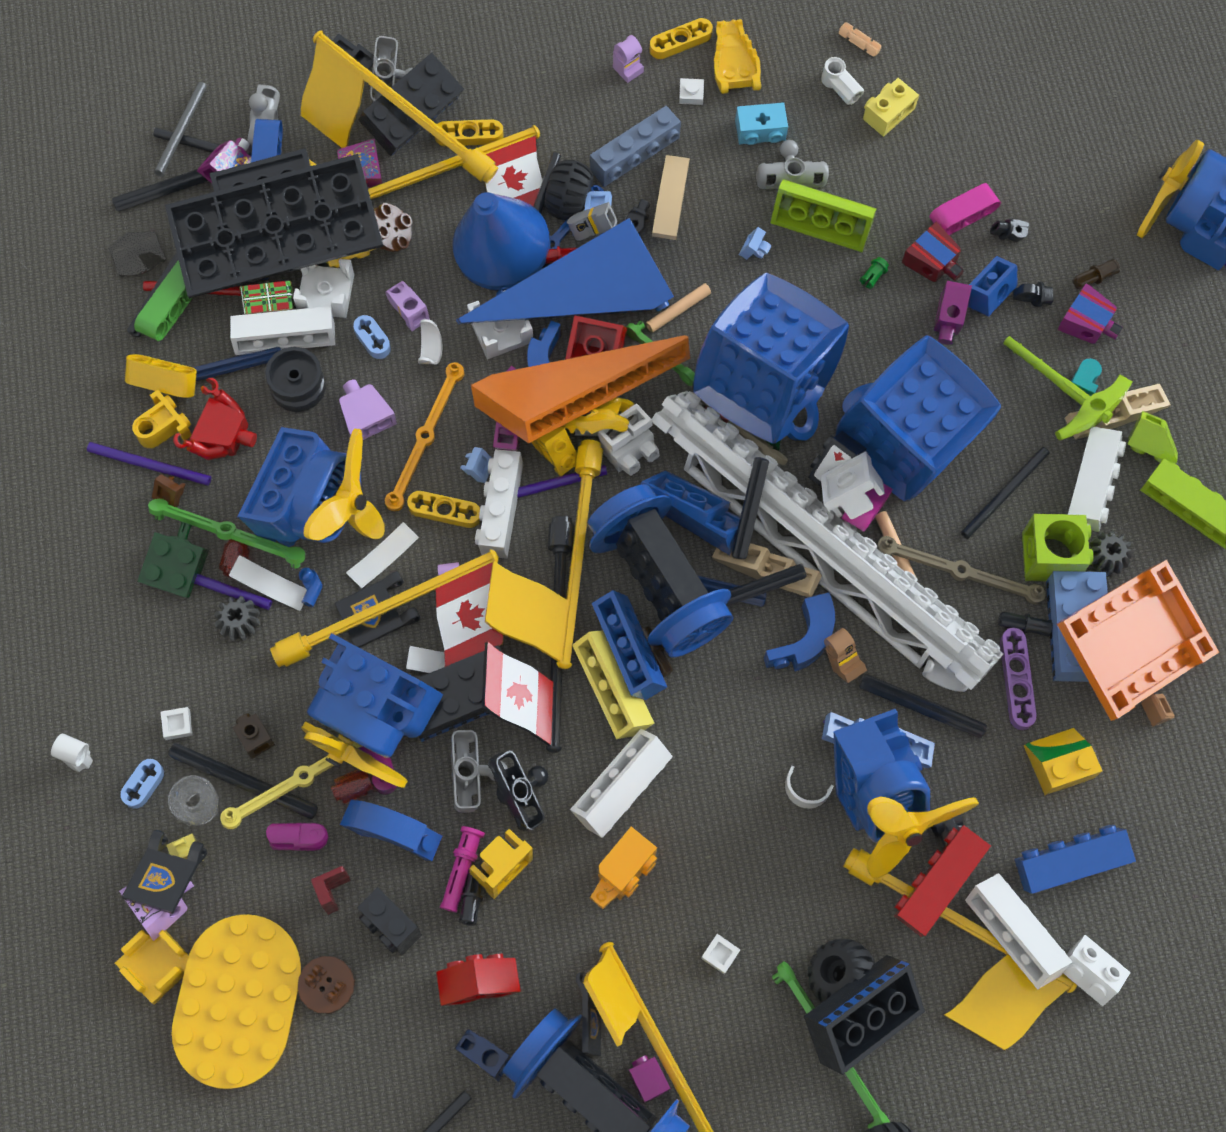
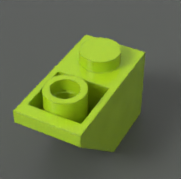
M1142 411L1129 435L1127 444L1131 446L1130 448L1140 454L1146 452L1154 456V459L1160 463L1163 459H1166L1176 464L1178 452L1167 422Z

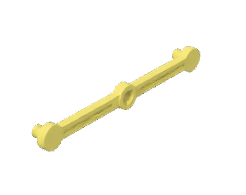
M354 742L352 745L356 748L362 747L360 744ZM326 757L309 767H298L294 771L293 776L238 808L229 807L225 809L220 816L222 825L227 829L237 828L246 816L298 786H310L314 782L315 776L334 765L326 761ZM302 773L308 774L306 779H301L299 776Z

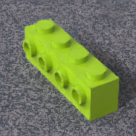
M1163 459L1140 491L1226 549V500L1219 493L1211 491L1202 485L1201 481L1197 478L1190 477L1180 470L1179 466L1175 463Z

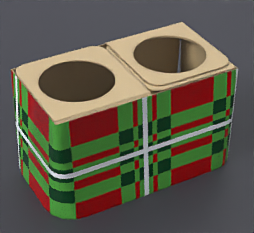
M291 281L239 287L245 315L294 310Z

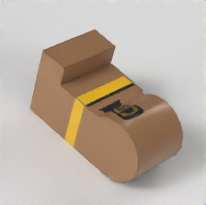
M841 628L824 639L825 649L832 669L844 681L849 683L867 671L865 664L858 656L855 642L846 629Z

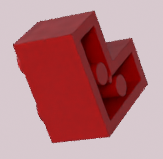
M482 954L465 957L466 962L454 961L447 963L446 969L436 972L441 1006L463 1005L479 999L502 998L521 992L516 959L504 958L503 954L489 955L486 957L487 959H483Z

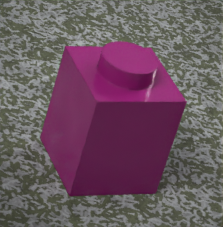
M647 1055L631 1063L633 1068L628 1073L644 1104L671 1089L655 1057L648 1059Z

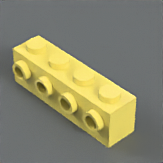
M604 631L588 632L576 641L572 646L616 739L633 737L640 729L646 730L653 725L654 721L644 700L631 696Z

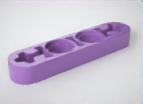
M1009 628L1000 638V649L1004 654L1002 656L1009 718L1014 728L1027 730L1036 721V707L1027 641L1022 630ZM1011 635L1014 640H1019L1015 645V653L1010 654L1013 651L1012 642H1007ZM1011 660L1020 661L1023 665V671H1012L1009 662ZM1015 685L1023 686L1027 692L1026 696L1023 698L1015 696L1013 687ZM1028 703L1023 707V714L1029 716V718L1023 723V720L1017 718V716L1021 713L1020 704Z

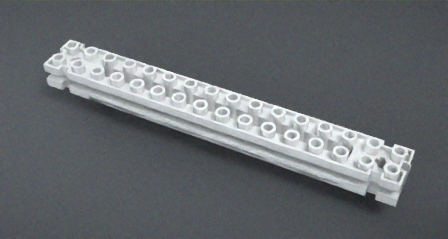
M685 391L679 393L678 396L674 394L666 397L661 404L664 408L662 411L655 413L652 422L663 432L672 435L674 441L689 453L684 470L709 492L731 502L729 508L740 517L743 506L735 499H745L754 458L762 457L769 460L757 512L760 520L756 518L754 530L786 557L793 559L796 565L802 564L806 568L820 571L822 577L818 584L830 592L831 595L919 669L928 661V658L932 657L945 669L949 668L956 674L955 677L972 690L1004 655L994 641L990 639L984 641L978 636L979 629L974 624L961 619L958 616V612L952 606L944 605L937 599L938 596L933 590L924 588L917 582V578L911 572L904 571L897 566V561L892 556L879 551L874 541L861 536L855 526L847 521H843L840 517L838 518L833 510L828 511L811 489L802 487L793 474L787 471L784 472L778 467V463L774 458L762 454L758 450L759 447L756 443L743 438L739 434V430L734 425L725 423L719 418L720 414L713 408L707 407L705 409L700 402L701 399L695 393ZM698 463H700L704 473L696 467ZM721 474L739 489H726L722 485ZM777 521L795 536H782L778 532ZM791 546L808 549L818 569ZM833 568L852 584H839L834 578ZM849 595L868 599L876 618ZM891 617L910 633H897L892 627ZM908 645L925 648L927 650L921 657Z

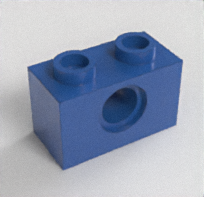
M996 256L969 284L972 285L968 307L989 317L1017 287V265Z

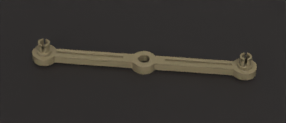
M889 536L882 537L877 543V549L883 554L890 556L893 554L949 572L957 581L965 579L977 581L1023 596L1029 603L1035 605L1041 603L1045 598L1044 588L1037 584L1027 586L971 568L963 560L952 562L897 544ZM957 568H963L964 573H960Z

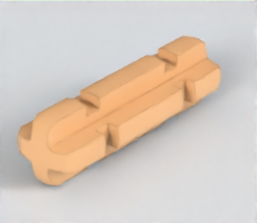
M847 22L841 26L839 30L841 36L846 39L850 38V42L862 50L866 49L867 53L873 57L879 53L881 44L875 40L870 41L871 38L858 29L854 30L853 26Z

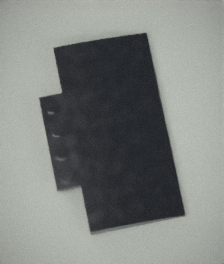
M306 148L209 173L214 192L165 205L189 299L384 246L358 154L313 166L310 165Z

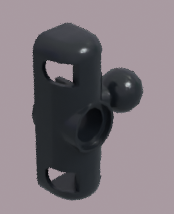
M510 750L491 757L488 761V768L491 769L494 775L493 778L498 786L497 798L500 803L507 805L517 823L518 829L529 831L541 825L545 820V816L532 787L545 785L549 777L548 771L542 766H534L528 771L526 777L515 753ZM510 757L514 762V766L504 769L500 760ZM533 806L538 814L528 818L524 808Z

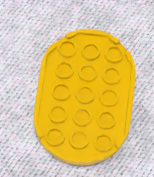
M257 915L231 916L218 921L206 929L190 951L173 1018L172 1043L176 1056L183 1068L192 1077L205 1085L219 1089H236L248 1086L270 1072L283 1055L298 994L297 988L298 979L301 974V962L292 938L277 923Z

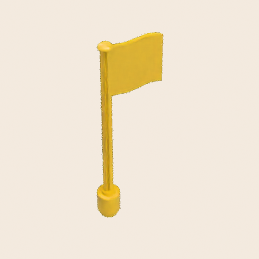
M323 31L315 33L313 42L316 43L313 68L301 103V116L341 148L348 147L350 131L361 104L365 81L460 156L464 162L462 167L480 182L489 183L499 168L495 166V162L478 148L474 151L468 150L326 37Z
M583 440L577 449L575 472L579 474L581 484L567 598H563L542 584L510 572L496 561H493L485 623L499 633L531 645L558 661L556 664L561 669H569L572 666L570 661L592 479L601 473L603 449L601 448V443L595 440Z
M855 848L852 849L843 865L844 868L848 869L849 874L870 886L874 882L877 884L882 883L901 895H910L914 888L889 873L880 878H872L867 870V862L871 854L863 849H860V851ZM948 907L940 915L941 918L1006 954V956L982 975L958 1005L944 1014V1016L1002 1050L1011 1047L1023 1037L1044 1009L1066 990L1067 993H1072L1076 989L1077 984L1065 974H1062L1037 990L990 931Z
M604 943L599 949L602 955L598 964L587 972L583 984L616 1046L618 1047L622 1044L625 1032L638 1018L699 1132H713L613 947L614 943Z

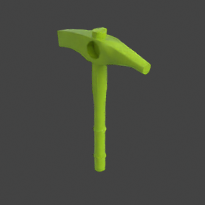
M1009 336L1004 341V345L1011 349L1014 354L1016 353L1033 366L1034 369H1037L1050 379L1063 392L1082 405L1078 414L1065 427L1055 432L1058 440L1066 439L1095 427L1101 421L1107 424L1113 416L1112 411L1124 398L1133 382L1119 375L1110 387L1089 396Z

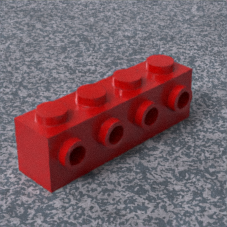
M965 825L958 829L953 827L944 839L947 843L941 852L937 849L927 862L931 865L925 874L920 872L911 883L914 889L910 895L904 894L894 907L898 910L894 917L920 937L927 935L991 847L990 844Z

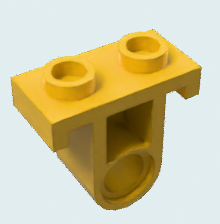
M159 390L150 394L155 406L140 415L132 425V430L139 443L145 448H155L177 432L181 434L180 437L183 441L189 439L192 435L188 428L191 426V423L184 413L178 414L174 410L177 406L169 395L164 397ZM153 429L151 433L143 434L146 430Z
M563 426L531 442L536 450L555 467L554 470L559 476H563L575 467L577 453Z

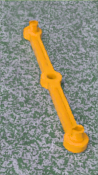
M450 363L446 367L447 378L425 425L416 431L417 442L394 491L388 493L385 497V505L390 511L395 512L403 508L405 503L403 495L426 446L431 445L435 440L434 429L456 382L462 380L465 374L463 366L459 363ZM423 433H428L429 437L424 439L421 437V435Z

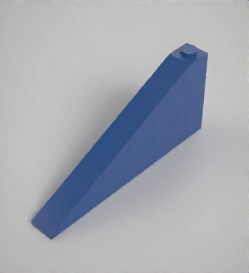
M628 218L458 318L456 322L459 325L571 317L574 315L641 312L654 308L658 312L670 305L668 300L674 296L633 223Z

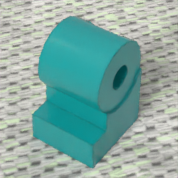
M1091 358L1083 360L1071 380L1072 383L1089 396L1095 394L1098 385L1094 383L1102 372L1100 363Z

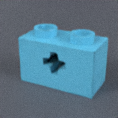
M784 103L737 107L735 123L739 144L754 145L761 142L777 143L786 140L788 123Z

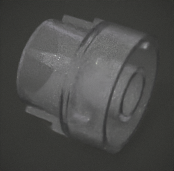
M192 775L181 778L172 786L168 795V805L172 814L179 821L187 826L205 824L215 815H218L219 797L216 789L207 779ZM200 795V801L196 806H187V802L192 796Z

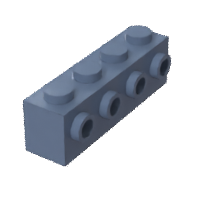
M667 106L661 108L590 154V170L604 187L679 139L681 121Z

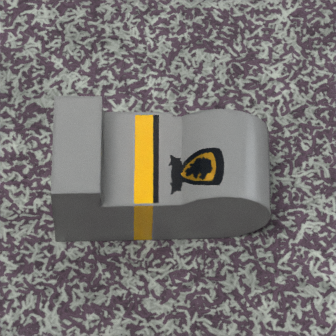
M607 202L574 214L568 219L567 224L575 240H583L591 235H598L615 227L617 218L610 203Z

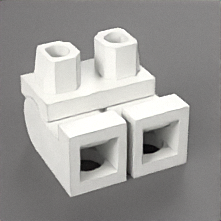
M637 403L620 414V416L626 419L634 415L629 421L627 431L619 432L613 429L609 435L606 433L610 429L597 431L604 455L618 472L624 470L630 476L641 468L638 459L644 456L648 462H653L660 456L659 449L654 442L653 433L649 430L653 426L652 419Z

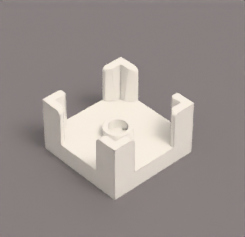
M339 259L340 268L317 265L302 268L300 291L295 288L293 297L296 309L331 306L333 317L347 318L354 279L351 260Z
M479 301L467 305L468 313L480 306ZM528 319L471 324L487 360L525 346L533 338V329Z

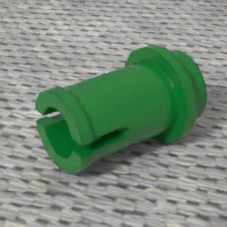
M881 257L872 259L871 266L860 278L861 284L864 285L870 278L871 280L865 287L872 289L882 274L888 272V262Z

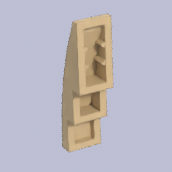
M666 155L652 237L676 240L690 158Z
M1160 384L1131 390L1126 393L1121 402L1112 411L1113 416L1107 424L1101 421L1095 427L1113 429L1138 420L1142 411L1153 414L1168 408L1171 404ZM1079 411L1069 413L1065 417L1067 424L1078 414ZM1090 429L1073 435L1075 440L1089 436Z
M751 543L746 559L734 558L732 552L730 555H727L718 548H716L712 556L713 560L755 579L796 565L793 559L772 554L768 548ZM804 567L807 574L805 579L780 588L802 596L812 597L822 575L820 571Z

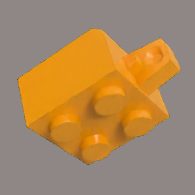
M630 827L599 864V883L590 899L600 908L604 909L616 897L619 900L624 895L629 898L639 886V877L642 874L647 876L655 867L657 847L633 827Z

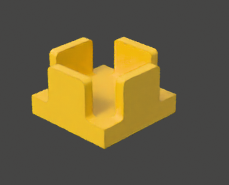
M510 829L505 832V839L516 849H513L505 840L497 836L480 853V858L484 861L481 864V868L489 875L488 878L475 865L469 868L470 874L486 889V892L493 899L533 860V848L525 840L522 841Z
M163 929L158 933L160 936L154 941L144 930L139 931L121 948L124 955L115 962L120 968L121 974L154 1005L183 978L189 957L185 950Z

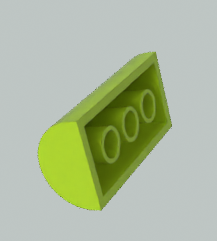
M783 179L778 189L770 223L863 252L877 208Z

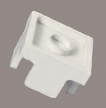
M866 451L821 475L823 504L828 511L833 510L838 518L843 516V510L850 519H854L872 510L873 503L865 492L874 488L879 496L885 494L883 481L873 468L871 458Z

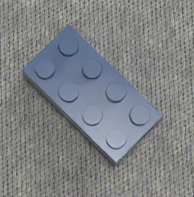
M1053 571L1046 581L1048 617L1053 623L1050 634L1053 681L1089 682L1057 623L1108 593L1106 572Z

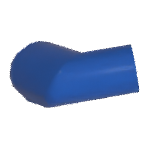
M306 567L299 572V579L302 580L307 590L301 602L308 607H314L322 590V582L314 570Z

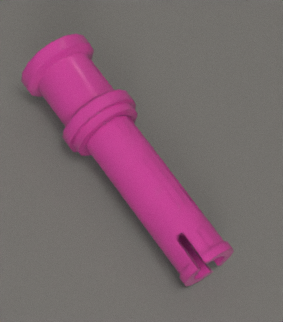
M461 826L460 829L462 832L458 848H455L453 852L456 859L440 905L441 909L457 913L471 863H474L478 858L476 852L480 839L484 838L485 835L480 830Z

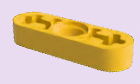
M699 18L658 34L650 40V54L656 59H664L703 44L712 37V23L707 19ZM683 35L687 38V41L678 42L675 40V37Z
M497 120L442 121L437 124L443 130L448 131V134L463 146L487 145L504 137L503 125ZM466 129H472L476 132L472 137H466L462 134ZM479 129H482L483 136H480ZM494 129L495 134L490 135V130ZM435 137V140L439 145L446 146Z
M415 491L408 497L409 511L416 517L466 528H473L480 523V507L474 502L424 491ZM422 499L425 505H421L420 509H417L415 503ZM434 501L432 506L433 512H430L429 506H431V502ZM441 504H449L452 507L451 512L447 515L439 514L437 509ZM456 507H459L460 513H458L456 518ZM472 510L475 516H471L470 520L466 519L465 514Z

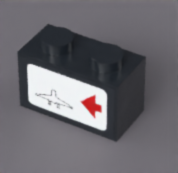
M843 431L835 437L831 435L823 445L825 451L822 456L819 454L810 465L813 470L808 478L822 487V474L860 455L867 448Z

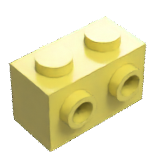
M897 78L892 84L887 83L876 98L871 97L864 106L863 120L884 137L916 108L919 94Z

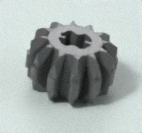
M1110 531L1107 535L1101 532L1097 538L1092 539L1089 549L1093 550L1092 564L1098 565L1097 572L1105 569L1107 576L1111 575L1113 571L1116 574H1120L1124 570L1123 568H1127L1131 564L1130 558L1133 556L1134 551L1128 549L1131 546V542L1123 541L1124 534L1116 537L1114 531Z
M240 596L235 602L232 597H229V604H219L222 611H217L214 614L216 619H218L215 622V626L217 629H221L220 634L223 637L229 635L231 641H235L238 635H240L242 640H246L245 634L247 632L255 635V630L252 626L260 625L259 619L256 618L260 615V612L257 608H254L252 600L245 602L244 597Z

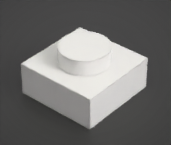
M680 78L679 104L703 105L704 79Z
M188 707L161 712L163 738L165 740L193 736L190 709Z
M717 934L701 959L725 974L740 952V949Z

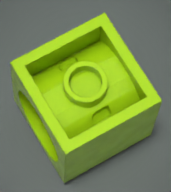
M1034 514L1022 532L1025 581H1047L1053 571H1086L1093 562V550L1089 549L1088 542L1091 538V525L1087 524L1086 515ZM1055 539L1065 544L1070 551L1071 558H1062L1053 554L1047 548L1045 540Z

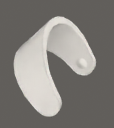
M423 319L420 321L421 356L418 359V363L438 364L443 351L441 334L437 325L432 320Z
M928 658L922 673L927 680L953 691L965 692L968 689L966 685L955 677L956 674L949 668L945 669L935 659Z
M791 766L785 781V789L789 799L802 808L810 809L822 805L829 797L834 786L831 785L827 790L826 796L819 800L803 799L791 787L790 776L794 769V766Z

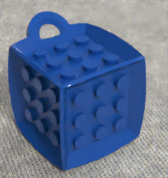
M764 273L736 295L711 326L698 357L693 392L732 423L770 443H777L786 435L795 441L807 440L814 435L817 429L819 412L816 403L822 396L840 361L847 339L849 324L814 296L781 278ZM805 407L807 421L803 427H797L794 425L793 420Z
M926 335L899 356L874 383L862 385L846 396L842 404L845 414L837 425L836 435L843 431L867 448L866 452L871 458L872 466L881 477L883 484L892 488V493L901 500L908 502L920 494L992 422L1000 411L1001 404L966 364L934 338Z

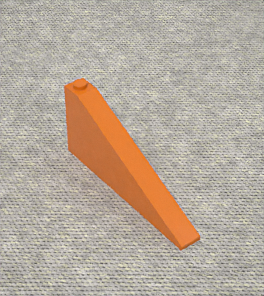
M684 335L492 374L471 385L474 405L515 435L530 443L690 359L689 338Z

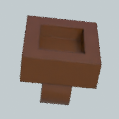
M161 474L155 478L152 498L164 499L168 502V505L177 508L180 497L184 493L185 484L181 483L178 485L174 482L173 476L167 478Z

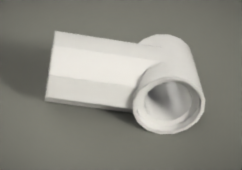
M831 57L826 61L821 77L822 83L828 88H833L847 105L857 102L863 95L864 89L846 71L845 62L838 57Z
M63 733L56 738L51 749L53 757L62 760L77 772L89 769L93 761L90 757L89 745Z

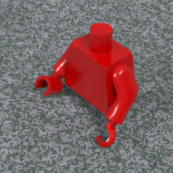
M214 378L206 379L212 385V390L201 386V392L205 395L212 394L214 397H209L190 437V441L184 440L181 445L178 442V436L181 434L177 433L173 437L175 446L178 448L187 447V451L206 460L223 458L227 455L234 456L240 444L253 448L257 440V434L247 430L248 422L245 418V412L224 390H218V382Z

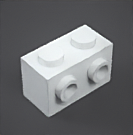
M1086 935L1067 953L1072 963L1063 972L1102 1006L1119 992L1130 974L1126 968Z

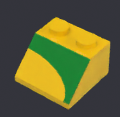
M1074 728L1024 745L1044 795L1094 779L1102 772L1092 746Z

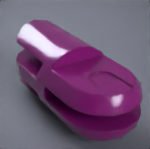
M273 823L266 830L270 847L273 850L316 851L322 849L329 839L326 828L318 823Z

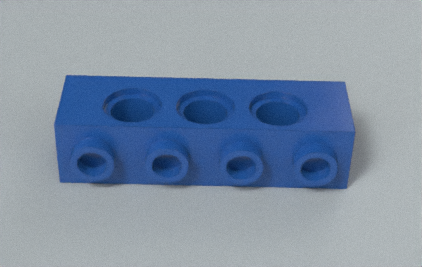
M612 590L594 601L592 606L631 696L647 700L666 689V682L628 596Z

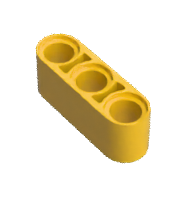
M132 354L126 357L125 382L127 384L153 391L159 390L161 393L188 398L195 395L196 369L144 355Z

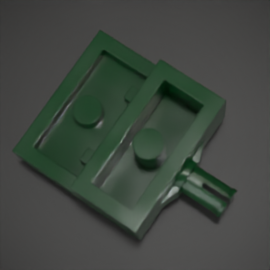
M181 522L177 536H165L154 532L137 582L189 599L197 574L201 575L209 550L193 545L187 540L192 527L191 524Z

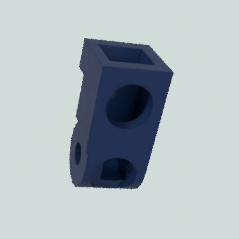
M467 1029L455 1047L459 1053L498 1082L504 1074L502 1072L511 1058L510 1055L469 1029Z

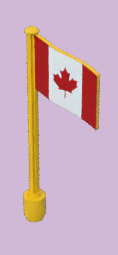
M532 125V128L478 148L495 162V166L499 168L489 183H485L487 192L519 199L534 206L542 183L536 153V139L540 137V131L537 126ZM457 155L369 188L371 200L462 166L464 162Z
M490 549V552L309 636H301L299 632L276 642L275 646L270 648L272 656L278 667L283 665L288 667L309 657V650H312L313 646L330 639L331 633L337 636L436 590L437 620L444 646L445 667L484 651L485 642L487 641L493 647L503 645L504 635L485 623L493 561L498 563V554Z

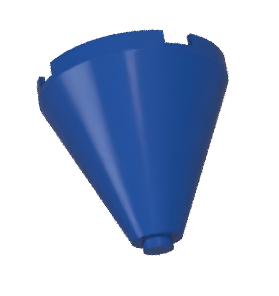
M485 192L475 198L457 225L453 237V254L461 272L472 283L490 290H501L503 287L509 289L543 268L550 249V234L543 216L529 203Z

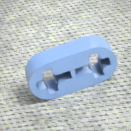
M368 315L358 317L354 321V331L356 337L368 353L376 359H383L390 353V342L376 321ZM362 325H365L366 327H369V329H370V334H369V335H368V333L366 332V330H364V329L361 330V326H362ZM376 340L379 345H383V349L375 348L373 341Z
M154 759L142 761L121 790L122 801L133 809L142 807L164 777L163 767ZM154 767L156 775L154 777L151 775L147 777L145 770ZM138 790L140 798L138 800L134 798L131 800V797L128 795L129 792H136Z

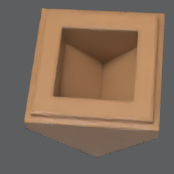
M1153 694L1141 702L1152 726L1175 718L1164 694Z

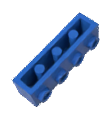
M1108 825L1099 828L1100 833L1091 836L1090 833H1082L1074 836V841L1065 844L1061 840L1048 844V849L1038 851V848L1022 852L1023 857L1014 860L1023 890L1033 894L1136 862L1127 830L1116 828L1115 825Z

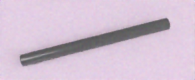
M198 82L154 170L157 176L162 177L207 88L205 83Z

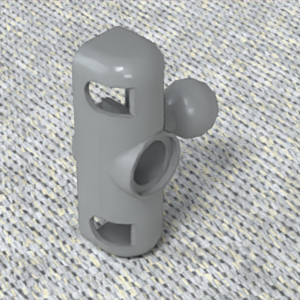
M379 36L375 41L372 73L389 87H392L395 78L401 79L413 68H408L405 71L396 69L397 40L392 37ZM377 49L379 50V57L376 56ZM395 51V57L390 60L391 52ZM385 71L388 75L382 76L378 72ZM371 86L369 99L372 104L382 94Z
M258 85L257 92L252 94L249 99L251 111L247 142L250 144L249 151L251 153L255 120H278L277 109L280 94L276 88L269 85Z
M786 140L780 145V153L786 162L761 163L756 172L757 185L761 189H779L784 179L810 188L824 187L828 181L829 168L824 161H802L799 158H795L798 154V145L794 140ZM814 174H823L822 182L813 183ZM767 175H776L774 184H766Z
M457 730L453 732L451 737V778L454 808L461 813H470L477 810L481 803L480 776H488L492 781L495 780L488 765H479L478 737L476 732L473 730ZM475 742V751L469 753V743ZM501 761L504 769H507V765ZM461 767L468 768L471 771V776H462L458 769ZM478 794V803L472 806V796Z

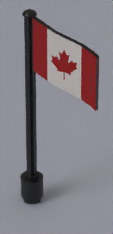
M555 516L549 524L548 550L552 551L555 555L554 592L565 598L566 556L573 550L575 525L570 517ZM488 641L485 642L482 707L498 719L529 732L548 745L546 746L548 752H560L562 749L560 747L562 669L557 666L556 662L558 661L551 658L550 679H548L533 667L503 654Z

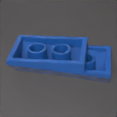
M663 471L641 482V485H649L656 496L667 495L671 498L672 505L669 512L665 515L666 517L727 555L731 554L740 517L728 512L731 502L667 471Z

